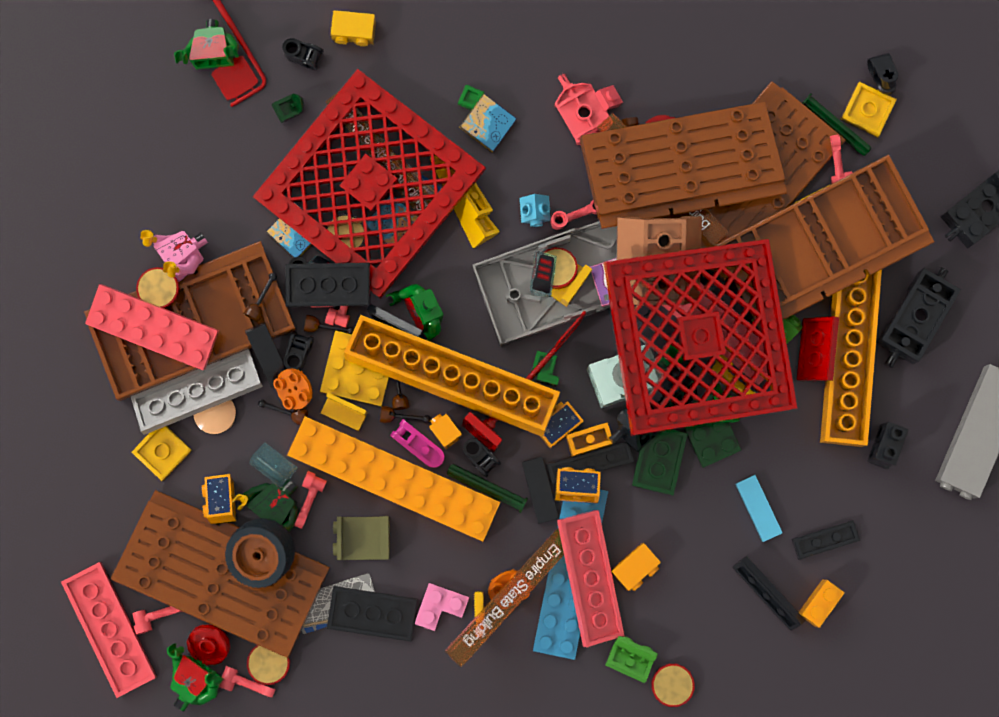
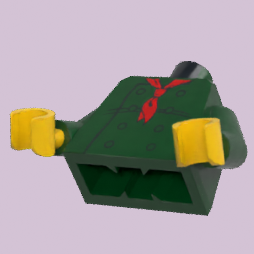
M290 479L281 488L275 483H263L250 488L243 494L236 495L232 503L239 500L242 504L237 508L238 510H241L246 505L261 519L265 518L276 521L283 525L290 533L295 526L298 514L297 502L290 496L298 486Z

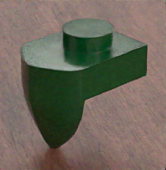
M293 93L273 102L272 107L280 122L283 123L302 113L304 100L300 95Z

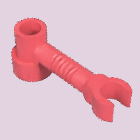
M839 135L830 136L835 165V176L831 177L832 184L853 173L852 171H843Z
M594 200L589 205L568 214L563 211L554 212L550 220L552 228L560 230L570 221L588 214H597L596 210L592 207ZM555 220H559L561 224H557Z
M340 306L338 310L330 307L325 323L332 326L336 324L346 328L350 316L346 315L348 306Z
M310 471L307 472L302 487L309 489V492L295 522V526L301 529L304 526L317 492H322L327 480L315 476L316 474Z
M169 606L147 614L145 610L134 612L132 615L135 626H133L135 635L152 631L151 621L183 611Z
M228 666L225 667L222 675L224 679L219 684L220 688L232 692L234 685L238 684L268 697H273L275 689L237 675L238 670Z

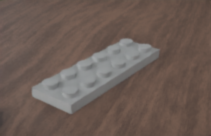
M247 349L207 365L205 370L197 369L130 397L140 430L145 435L263 386L252 354Z

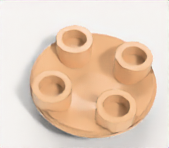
M229 400L193 416L201 430L210 434H219L232 427L236 416V409L233 401Z

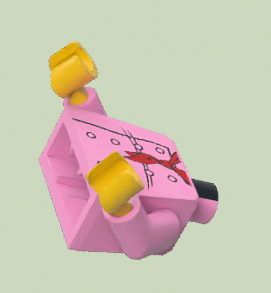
M143 230L140 236L145 247H149L154 243L153 247L165 262L163 264V272L167 273L170 278L176 277L178 281L196 271L198 265L204 259L198 249L208 243L202 233L190 239L185 231L172 235H155L153 237V233L150 230Z

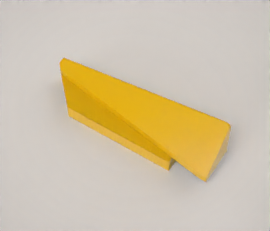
M435 156V165L444 164ZM447 168L436 170L439 179L448 178ZM451 169V176H452V175L455 173V171H454L453 169ZM475 182L454 208L472 248L480 246L500 232L487 216L493 209Z

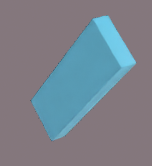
M756 475L736 483L735 485L762 542L782 534V530Z

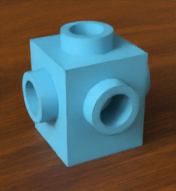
M532 194L520 198L521 223H529L531 227L543 226V222L551 220L549 196Z

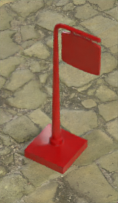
M213 0L262 78V84L254 89L253 87L258 83V79L244 56L233 58L234 66L218 67L211 75L226 100L236 99L230 104L233 107L262 90L266 85V77L221 0ZM252 89L251 92L245 94L244 96L240 97L239 99L237 98L238 96H240V95H242L243 93L247 92L248 90Z
M586 311L581 313L580 317L525 379L532 381L580 325L586 315ZM471 412L464 418L461 426L492 453L496 451L502 442V439L493 430L498 419L489 417V419L486 418L483 421Z

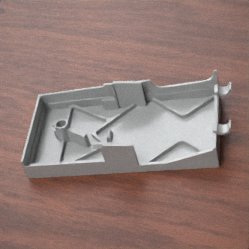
M600 221L581 228L570 229L472 265L500 346L575 321L583 311H586L584 316L586 317L610 308V305L602 307L592 273H590L567 307L547 293L532 289L537 260L547 249L557 247L570 251L576 258L577 264L581 267H584L585 264L591 267L617 258V226L601 229Z

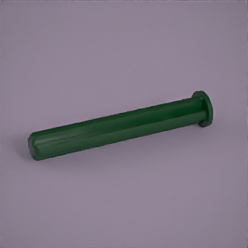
M810 93L802 104L841 135L863 156L867 155L871 150V146L812 97V93Z
M451 464L447 471V475L520 510L519 513L522 512L528 500L527 497L524 499L455 464Z

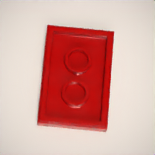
M839 317L803 318L797 373L798 381H833Z

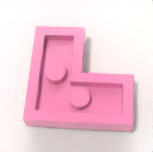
M429 583L415 624L435 631L442 611L462 618L469 597Z

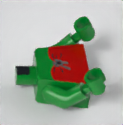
M208 19L206 21V29H197L187 46L183 50L174 52L175 63L178 64V62L183 61L184 64H188L189 59L195 69L234 66L233 56L239 57V44L223 27H219L218 20Z
M412 284L400 291H393L386 295V297L391 296L393 298V303L389 304L390 306L400 303L404 299L416 327L424 332L427 341H431L441 332L443 312L431 289L425 290L418 284Z
M176 643L167 648V654L172 658L173 664L171 689L179 695L174 706L181 711H185L189 703L202 705L215 699L218 695L219 684L224 678L203 664L199 659L195 660L192 656L187 655L182 656L185 650L184 647L176 648Z

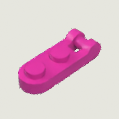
M404 419L399 423V428L390 434L394 440L427 466L437 468L443 464L445 457L443 451ZM406 431L411 433L407 440L402 438Z

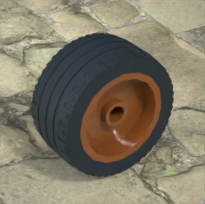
M265 518L254 519L242 525L230 537L225 551L226 565L232 576L237 581H240V583L252 588L267 587L279 581L288 572L294 561L295 545L289 531L280 523Z

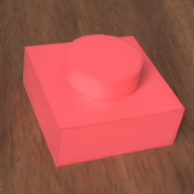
M614 85L602 88L595 93L604 111L619 107L623 103Z

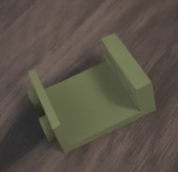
M389 516L337 517V521L333 522V534H337V543H333V556H337V560L390 559Z

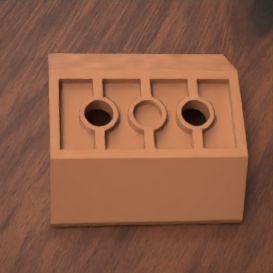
M680 216V218L665 219L617 217V260L700 249L702 216ZM662 235L669 237V242L666 246L659 245L658 240ZM690 272L685 274L692 279L696 272ZM677 274L664 277L672 282ZM699 276V278L696 280V283H698L699 285H700V276ZM656 277L644 280L651 285ZM680 277L675 285L684 291L689 283ZM635 280L630 281L631 286L633 285ZM639 283L634 291L643 297L648 289ZM658 285L655 286V289H657L662 294L668 288V286H666L664 289H660ZM692 286L687 294L696 300L700 292ZM671 290L667 296L674 303L680 297L674 290ZM651 292L646 300L650 304L656 305L660 298ZM633 297L634 305H637L639 301ZM685 299L680 303V305L689 304Z

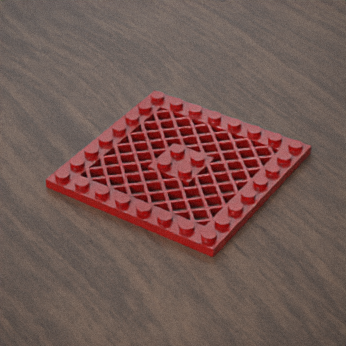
M357 69L253 195V198L334 263H370V289L373 294L381 299L484 173L486 167ZM367 107L368 116L358 117L357 108ZM371 107L378 111L380 114L372 115ZM353 110V118L346 119ZM383 119L384 128L373 129V121ZM387 119L396 127H388ZM368 121L369 130L359 131L358 123ZM354 123L355 132L345 133L344 124ZM340 127V134H334ZM399 132L400 140L389 142L388 133ZM403 132H405L413 139L404 140ZM384 133L385 142L375 144L374 135ZM370 135L371 144L360 145V136ZM355 137L356 146L346 147L345 138ZM341 139L342 148L331 149V140ZM327 142V150H321ZM415 144L416 153L405 154L404 145ZM419 144L428 151L419 152ZM400 146L401 155L390 156V147ZM386 148V157L376 158L375 149ZM371 149L372 158L367 154L361 158V151ZM357 151V160L347 162L346 153ZM342 153L343 162L333 163L332 154ZM328 155V164L318 165V156ZM431 156L432 165L421 166L420 157ZM435 156L444 164L435 165ZM416 158L417 167L406 168V159ZM312 159H313V160H314V166H309V167H307V165H308V164L312 161ZM402 160V169L392 170L391 161ZM387 162L388 171L379 163ZM355 166L348 174V167ZM343 167L344 176L334 178L333 169ZM447 168L448 178L437 179L436 170ZM329 169L330 178L320 179L319 170ZM451 169H453V170L455 171V173H454L452 176H451ZM432 170L433 180L422 181V172ZM314 171L315 180L305 181V172ZM418 172V181L408 183L407 173ZM403 174L404 183L396 184L399 180L394 175ZM300 175L301 182L294 183V181ZM342 182L339 186L344 191L335 192V183ZM330 183L331 193L321 194L320 185ZM446 183L438 192L437 184ZM316 185V194L306 196V186ZM434 185V194L424 195L423 186ZM419 186L420 196L409 197L408 188ZM301 187L302 196L292 197L291 188ZM404 188L405 198L395 199L394 190ZM390 192V200H383ZM350 195L360 203L351 204ZM346 196L347 205L337 206L336 197ZM332 198V207L322 208L321 199ZM317 199L318 209L308 210L307 201ZM432 199V201L425 208L424 200ZM300 201H302V202H303V210H302L300 207H298L296 204H294L293 202H300ZM420 201L421 210L410 211V202ZM406 203L407 212L396 213L395 204ZM391 204L392 214L381 215V206ZM362 208L363 217L352 219V209ZM366 208L371 212L377 208V216L367 217ZM347 210L348 219L338 221L337 211ZM333 212V221L323 222V213ZM318 214L319 223L310 215ZM419 215V217L412 224L411 216ZM407 217L408 226L397 228L396 218ZM392 219L393 228L383 229L382 220ZM378 221L379 230L368 231L367 222ZM363 223L364 232L354 233L353 224ZM349 224V234L339 235L338 226ZM334 226L335 235L328 231L325 227ZM399 232H406V233L402 236V238H401L400 240H398V233H399ZM394 233L395 243L384 244L383 234ZM379 235L380 245L370 246L369 236ZM365 237V246L355 248L354 238ZM350 239L351 248L341 240ZM393 248L385 257V249ZM380 249L381 259L371 260L370 251ZM366 251L367 261L356 252Z
M769 239L606 261L603 263L631 435L797 409ZM737 266V267L735 268V270L733 271V273L730 272L728 269L725 268V267ZM717 269L712 276L705 270ZM741 269L749 274L745 282L736 276ZM696 272L692 279L685 273ZM720 272L729 277L724 285L716 279ZM677 274L672 282L664 277ZM700 275L709 280L704 288L696 283ZM656 277L651 285L644 280ZM680 277L689 283L684 291L675 285ZM635 280V282L631 286L630 281ZM660 280L668 286L663 294L655 289ZM751 280H752V282H753V288H754V289H752L750 286H748V284L751 282ZM732 281L741 286L736 294L728 289ZM639 283L648 289L643 297L634 291ZM712 284L721 289L716 297L708 292ZM692 286L700 292L696 300L687 294ZM671 290L680 295L675 303L667 298ZM744 290L752 295L748 303L740 298ZM651 292L660 298L655 306L646 300ZM724 293L732 298L728 306L720 301ZM704 296L712 301L708 309L699 304ZM633 297L639 301L635 308ZM683 299L692 304L688 312L679 307ZM663 301L671 307L667 315L658 310ZM755 301H756L757 310H755V309L752 307V305L754 304ZM736 302L744 307L740 315L731 310ZM642 305L651 310L646 319L638 313ZM716 305L724 310L721 317L719 311L712 312ZM695 308H697V309L700 310L702 313H704V314L691 315V314L693 313V311L695 310ZM675 311L683 316L676 318V323L670 319ZM748 311L756 316L752 324L743 319ZM654 314L663 319L658 328L649 322ZM728 314L736 320L732 327L723 322ZM636 318L642 322V325L639 329L637 327ZM667 323L675 329L670 337L662 332ZM740 323L748 329L743 337L735 331ZM758 323L760 324L761 332L755 328ZM646 326L655 332L650 340L641 334ZM722 328L728 332L725 337H723ZM751 333L760 338L755 346L747 340ZM677 334L679 336L680 345L676 341H674ZM658 335L667 341L662 349L653 344ZM731 336L740 341L735 349L727 344ZM640 340L646 344L642 351ZM762 343H763L764 353H763L761 350H759V348H760V346L762 345ZM670 344L679 350L674 358L665 353ZM743 345L751 350L747 358L739 353ZM649 348L658 353L653 362L644 356ZM726 350L731 353L727 361L718 356L726 354ZM755 354L763 359L759 367L751 362ZM681 355L683 361L690 360L686 367L677 362ZM662 357L670 362L665 371L657 365ZM711 357L706 364L700 361L699 358ZM735 357L743 362L739 370L730 365ZM715 360L723 365L718 374L710 368ZM643 361L649 365V368L646 372L644 369ZM694 363L702 368L698 377L689 371ZM765 365L767 366L768 374L762 371ZM674 366L682 371L677 380L669 375ZM747 366L755 371L750 379L742 374ZM653 369L662 375L657 383L648 378ZM727 369L735 374L730 383L722 377ZM706 372L714 377L710 386L702 381ZM686 375L694 380L689 389L681 384ZM759 375L767 380L762 388L754 383ZM665 378L674 384L669 392L660 387ZM739 378L746 383L742 392L734 386ZM718 381L726 386L722 395L714 390ZM647 383L653 387L649 394ZM698 384L706 390L701 398L693 393ZM751 387L758 392L746 395ZM677 388L686 393L681 401L672 396ZM730 390L733 391L736 395H738L736 397L726 398ZM657 391L665 396L660 405L652 400ZM710 393L717 398V400L705 401ZM689 397L698 402L684 405ZM669 400L677 405L664 408ZM650 404H651L653 407H655L656 409L651 410Z

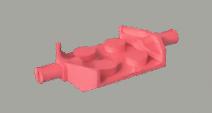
M565 73L562 76L560 75L558 79L563 86V91L556 100L554 107H557L576 140V145H581V135L610 130L613 122L597 99L592 85L587 83L573 84L569 82ZM581 108H587L590 111V115L584 118L578 114V111Z

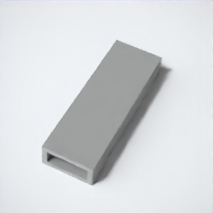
M991 364L984 366L935 479L936 482L941 483V488L948 491L954 489L960 492L959 496L968 500L980 498L999 454V368Z

